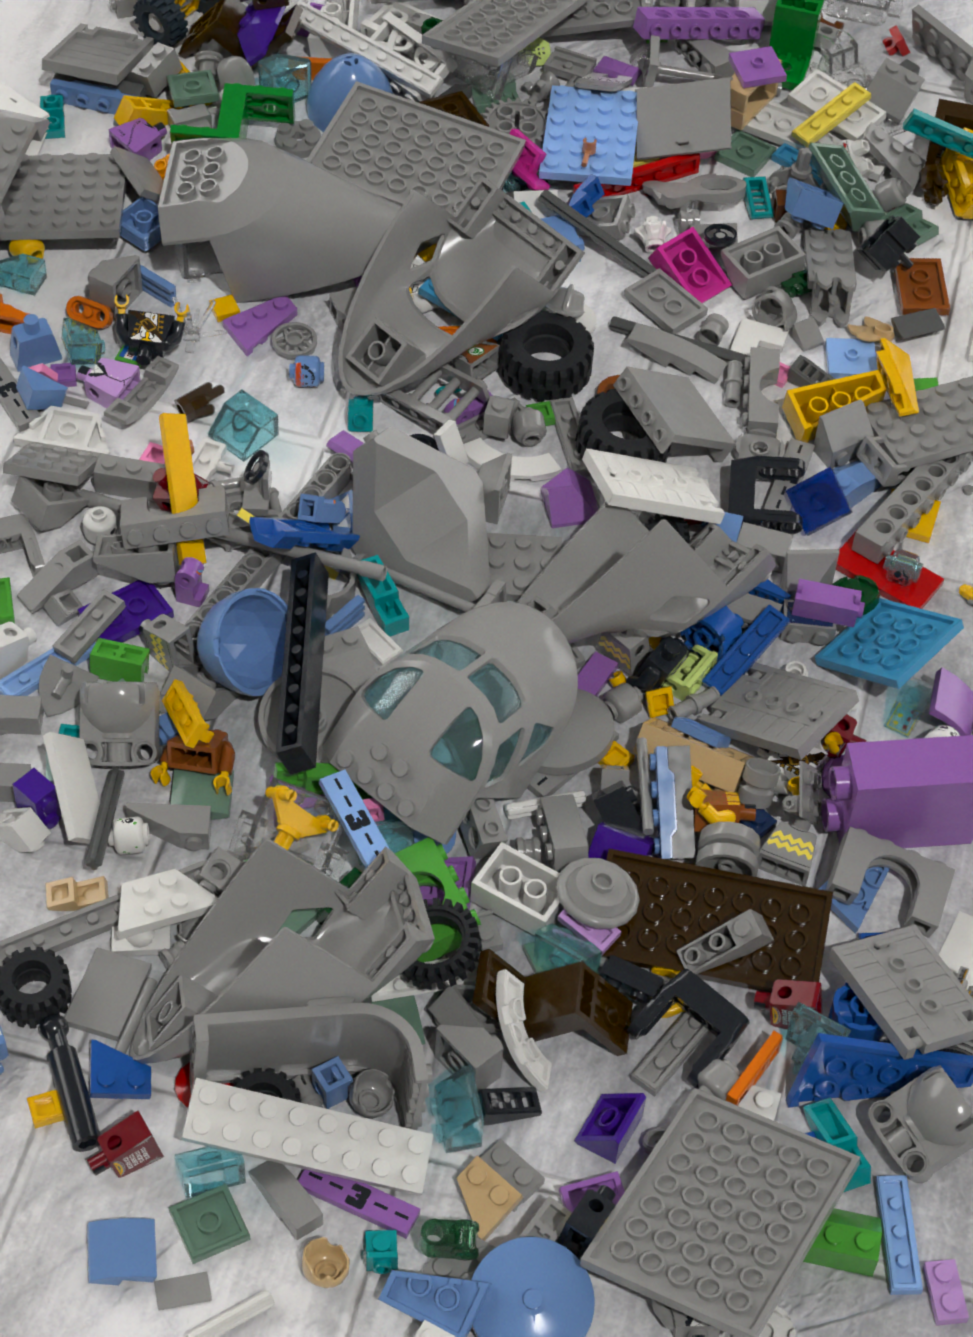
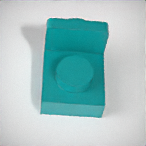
M397 1230L365 1231L366 1271L386 1274L392 1270H398Z

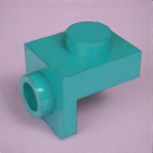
M355 396L354 399H349V431H373L374 399L362 396Z

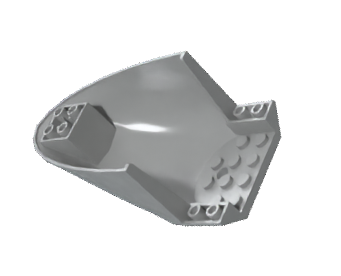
M198 138L173 141L158 204V214L163 246L210 240L236 303L310 291L362 276L401 206L344 180L303 158L261 140L249 138Z

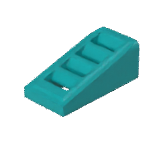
M743 177V180L746 181L744 201L750 219L773 218L774 214L766 177ZM754 203H763V205H754ZM765 209V211L755 212V210Z

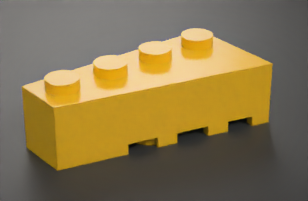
M874 370L787 390L782 409L796 440L808 443L815 439L820 416L860 399L864 402L865 407L871 403L881 402L884 400L887 388L879 371Z

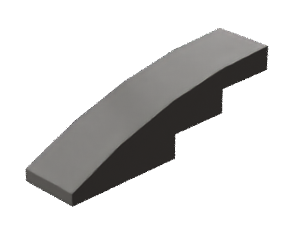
M640 323L634 325L626 340L664 367L672 363L690 376L696 371L714 384L719 380L727 365L725 361L683 338Z

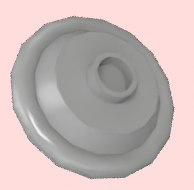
M582 858L570 862L560 872L556 884L558 899L566 912L578 922L596 929H614L627 924L638 909L640 899L637 886L632 878L615 863L601 858Z

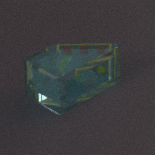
M63 318L61 339L71 365L97 364L101 359V354H105V342L101 340L98 331L70 318Z
M912 676L902 686L884 727L909 738L932 697L933 686Z

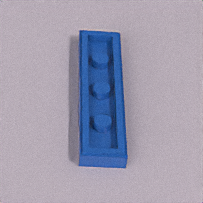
M769 604L704 677L702 684L708 689L714 686L719 691L720 696H722L743 674H746L788 626L790 619Z

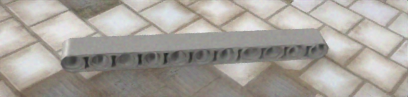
M344 453L331 455L277 518L299 520L300 494L324 496L326 499L338 496L351 480L350 457ZM251 547L184 624L190 629L196 656L199 655L197 648L199 628L210 609L232 593L249 588H260L284 560L286 555Z

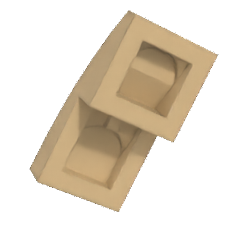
M104 876L76 882L73 877L45 883L47 908L52 911H77L109 898L108 881Z

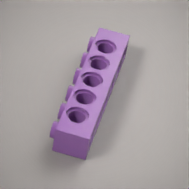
M637 7L633 28L643 39H650L651 35L659 36L660 39H760L765 18L755 7Z

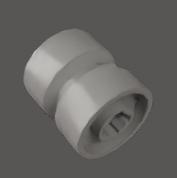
M763 758L748 759L742 775L743 780H741L738 789L740 802L742 804H755L756 809L769 808L774 797L773 789L776 787L780 776V767L776 763Z

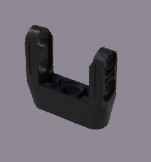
M752 456L731 460L728 513L743 516L742 525L745 522L788 534L801 532L803 529V517L793 511L754 509L756 479L794 481L805 475V462L799 458Z
M684 968L661 988L632 1021L627 1032L636 1040L641 1036L647 1035L671 1006L676 1003L717 1037L693 1064L692 1071L686 1079L694 1088H698V1074L713 1060H723L750 1022L737 1007L695 973Z

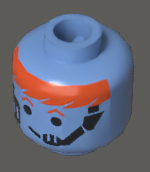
M299 355L295 358L294 364L289 365V378H294L297 387H318L320 381H324V362H320L318 356Z

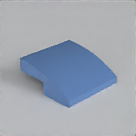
M119 1218L93 1221L87 1224L88 1283L120 1285L123 1280L155 1281L157 1278L155 1219Z

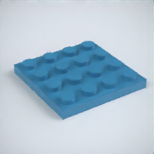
M879 598V603L874 610L862 615V618H857L855 626H848L815 656V660L818 666L900 689L963 630L964 625L962 619Z

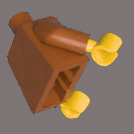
M208 729V731L214 732L211 741L205 743L199 740L194 748L185 746L180 734L167 741V745L159 760L161 765L151 769L150 773L154 783L157 784L159 779L163 786H167L170 783L171 777L167 772L168 767L209 774H217L219 772L220 775L213 780L216 794L219 793L220 787L225 786L227 795H230L232 786L228 776L232 775L235 751L232 743L228 741V734L219 729Z

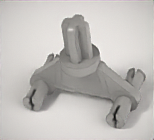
M800 148L797 161L791 167L784 168V166H781L778 171L771 174L770 181L767 183L770 192H773L782 183L787 185L789 177L827 190L825 184L819 185L813 174H811L812 167L810 166L812 152L810 148Z

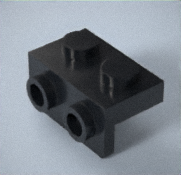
M615 955L610 956L608 963L605 962L600 971V976L618 991L628 994L631 999L641 1004H648L659 992L663 984L662 977Z

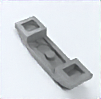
M157 356L145 368V377L123 400L117 398L104 411V416L124 425L131 424L140 419L167 390L179 369V364Z

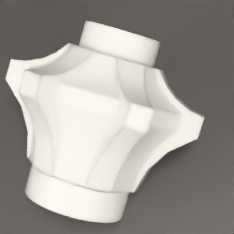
M650 216L645 219L643 225L635 228L634 232L642 240L645 250L653 253L657 247L665 243L666 237L671 233V228L666 226V221H659L658 217Z

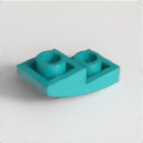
M63 95L40 96V108L50 115L47 118L50 124L48 126L49 129L46 130L45 139L65 138Z

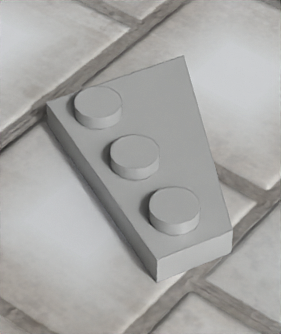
M871 122L867 126L862 139L868 141L871 154L879 162H885L892 170L890 172L892 177L899 178L905 183L910 194L916 187L925 160Z

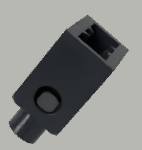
M600 1185L597 1191L593 1189L587 1190L567 1219L557 1243L570 1250L580 1262L581 1257L615 1208L612 1201L616 1194L606 1185Z

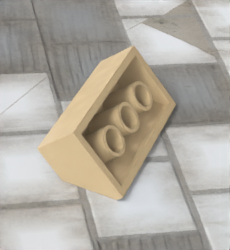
M656 717L643 722L638 738L643 737L647 739L648 759L649 754H654L655 747L690 745L691 766L697 767L703 773L699 780L702 784L705 782L713 785L716 791H738L741 780H743L742 775L746 761L754 758L753 756L731 747H713L671 727V723ZM635 743L632 753L637 755V747Z

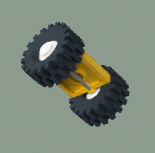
M138 0L133 7L135 9L133 15L136 17L134 21L135 24H139L138 30L144 33V38H154V44L161 43L173 47L187 36L188 28L186 26L188 21L184 20V18L194 11L203 12L204 15L220 0Z

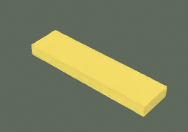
M854 82L792 130V137L809 148L811 142H817L869 101L871 93Z

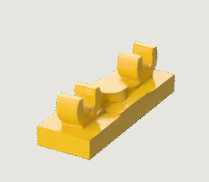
M174 679L162 699V703L185 746L194 748L199 740L209 743L214 736V732L208 731L210 725L205 723L197 706L198 703L194 701V696L188 692L183 681Z

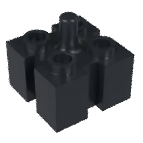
M889 216L876 229L877 231L861 244L857 251L875 270L892 271L900 263L908 270L914 263L904 252L910 253L918 245L916 241L920 236L902 217Z

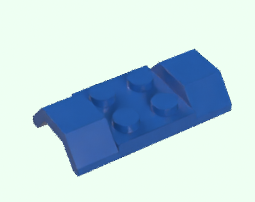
M250 517L249 520L254 541L271 548L292 549L296 544L309 547L311 543L327 551L342 552L344 548L350 549L360 538L358 534L330 530L329 523L265 517Z

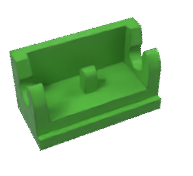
M98 638L90 653V673L99 676V679L118 682L122 678L126 682H144V673L148 674L150 649Z

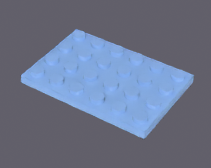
M552 85L542 149L547 155L540 164L539 179L584 182L593 174L598 176L601 184L631 186L638 127L637 92L630 90L601 91ZM587 138L588 143H592L596 139V153L590 155L587 167H582L581 164L584 157L582 152L583 139Z

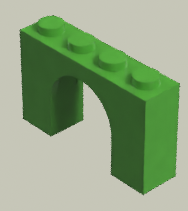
M428 837L394 853L417 878L419 886L438 887L445 892L444 901L445 898L451 899L453 907L456 902H459L463 905L464 910L467 908L466 904L470 903V900L463 887L457 888L455 882L459 881V878L452 865L446 866L444 861L448 859V856L442 844L436 846L434 840ZM475 909L470 910L472 917H475L477 925H481ZM446 924L431 925L435 939L431 948L426 953H422L417 960L420 962L433 961L459 948L462 941L461 934L455 928Z

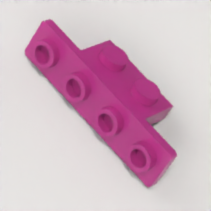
M511 129L510 135L526 140L523 152L515 164L512 174L523 179L527 183V187L533 191L549 190L550 185L543 179H539L537 174L540 164L547 154L520 130Z

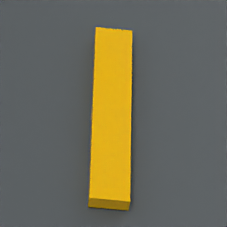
M162 413L159 415L165 467L172 514H176L193 508L198 503L186 414ZM203 539L176 542L179 565L182 564L183 559L186 557L195 558L203 565L207 563Z

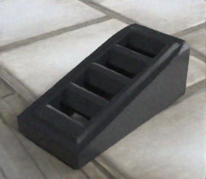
M536 1087L479 1089L474 1099L475 1111L480 1126L537 1117L542 1114ZM526 1097L528 1107H524L522 1098ZM511 1100H514L516 1108H512ZM498 1102H502L503 1108L499 1107Z

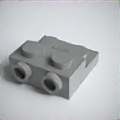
M629 195L604 196L592 205L594 212L587 219L613 238L622 240L624 234L630 232L629 220L635 217L636 210L634 204H631ZM576 228V233L578 236L585 235L583 232Z

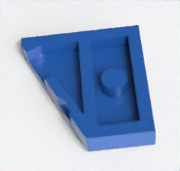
M91 1040L90 1098L150 1099L151 1066L141 1064L133 1060L132 1057L104 1043Z

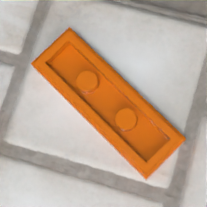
M775 1030L772 1032L728 1092L727 1102L738 1106L752 1085H756L780 1052L783 1035Z

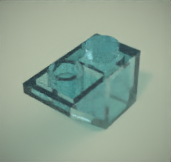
M20 254L0 260V287L35 296L47 278L44 259Z

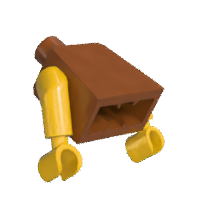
M691 766L692 788L687 794V799L693 806L694 832H701L704 827L716 822L739 823V820L755 821V804H740L739 795L735 792L712 790L705 782L702 784L699 781L703 773L697 767Z

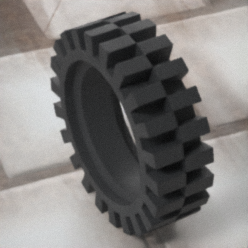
M433 898V905L428 906L427 900L424 899L430 924H446L455 928L462 936L461 945L451 958L443 962L430 964L416 960L401 974L406 982L409 983L412 980L415 987L419 988L423 982L425 989L432 990V983H436L438 990L444 989V981L448 980L452 987L457 984L455 977L459 976L463 981L467 978L466 970L470 972L475 970L474 961L479 963L482 940L475 917H472L471 911L468 908L464 910L461 903L456 902L453 907L452 900L445 898L444 904L441 905L439 898Z

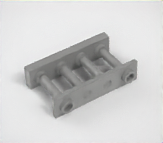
M448 364L431 372L412 394L402 392L401 390L404 387L378 395L381 403L436 432L448 420L456 422V419L476 397L487 403L490 398L487 390L488 386L480 378L475 379ZM439 378L449 382L431 403L425 404L419 401ZM457 388L467 392L449 413L444 414L438 411L441 405Z

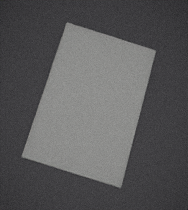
M207 1271L154 1281L158 1311L212 1301Z

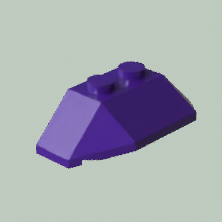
M251 1L246 7L245 11L247 13L239 23L241 27L237 36L250 66L266 55L268 46L273 39L286 6L256 10Z

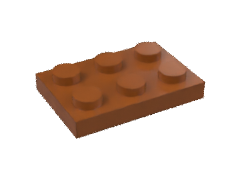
M909 258L914 263L910 269L907 270L901 263L894 269L902 315L936 308L939 315H949L950 304L941 258Z

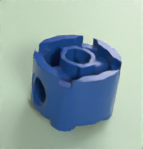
M726 606L681 631V636L685 634L687 640L684 643L690 651L695 652L692 648L695 645H701L711 652L715 651L718 653V661L741 637V627L744 622L740 615L733 613Z
M846 982L845 986L836 990L828 1016L829 1029L832 1035L879 1042L884 1035L883 1030Z

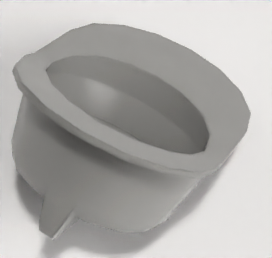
M570 284L568 288L560 287L558 292L545 305V308L561 315L580 317L585 313L584 295L574 290L573 284Z

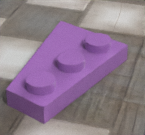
M287 295L276 297L224 319L223 328L248 357L253 353V348L258 344L262 345L268 340V336L277 327L289 323L298 315L297 307Z

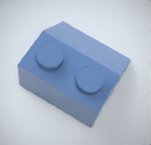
M789 177L785 210L791 214L790 218L801 223L805 219L812 222V226L824 230L825 227L833 229L844 203L830 191Z

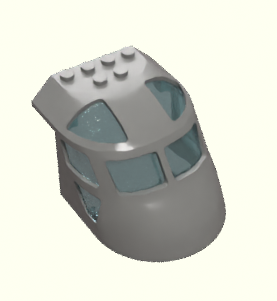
M495 602L475 607L440 627L423 641L374 673L356 693L324 744L323 749L333 766L340 771L346 770L354 783L410 828L442 844H448L477 798H521L563 733L573 713L578 690L577 667L572 649L559 627L537 609L515 602Z

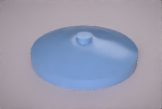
M522 1237L502 1243L483 1258L471 1281L492 1283L472 1325L474 1333L477 1337H585L591 1326L595 1307L594 1290L588 1272L585 1268L580 1267V1260L570 1250L552 1240L540 1237Z

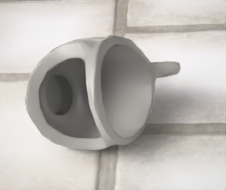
M231 56L219 62L217 66L220 81L219 91L224 89L225 83L256 86L254 73L244 58Z
M769 286L762 291L761 296L753 303L752 314L757 322L775 327L784 325L785 330H790L796 323V306L793 304L788 293L783 289ZM758 302H759V314H757V312H756V310H755V306H756V304H757ZM768 314H775L777 315V317L775 319H772L768 316Z

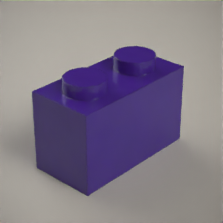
M32 768L12 784L17 808L31 807L48 829L54 828L62 819L55 785L37 769Z

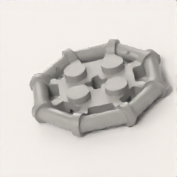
M244 475L239 478L221 481L213 479L210 481L207 488L225 485L229 508V528L252 533L250 524L238 517V513H233L234 509L239 508L240 510L243 505ZM271 488L269 503L271 509H269L268 516L255 517L277 518L281 514L282 510L278 499L279 491L276 488ZM216 537L206 538L224 547L226 551L247 546Z

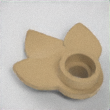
M867 316L864 318V325L848 324L847 326L851 334L855 335L857 339L866 342L876 341L880 343L881 338L892 341L895 335L891 325Z

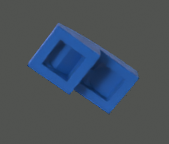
M591 174L578 187L569 202V206L586 218L594 212L592 205L605 195L598 176Z

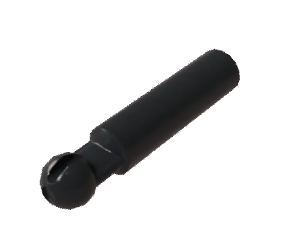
M49 1014L42 1020L39 1026L40 1034L45 1041L49 1042L51 1049L47 1055V1060L72 1148L76 1152H86L100 1145L97 1138L101 1133L76 1048L70 1046L66 1038L69 1032L68 1022L61 1015Z

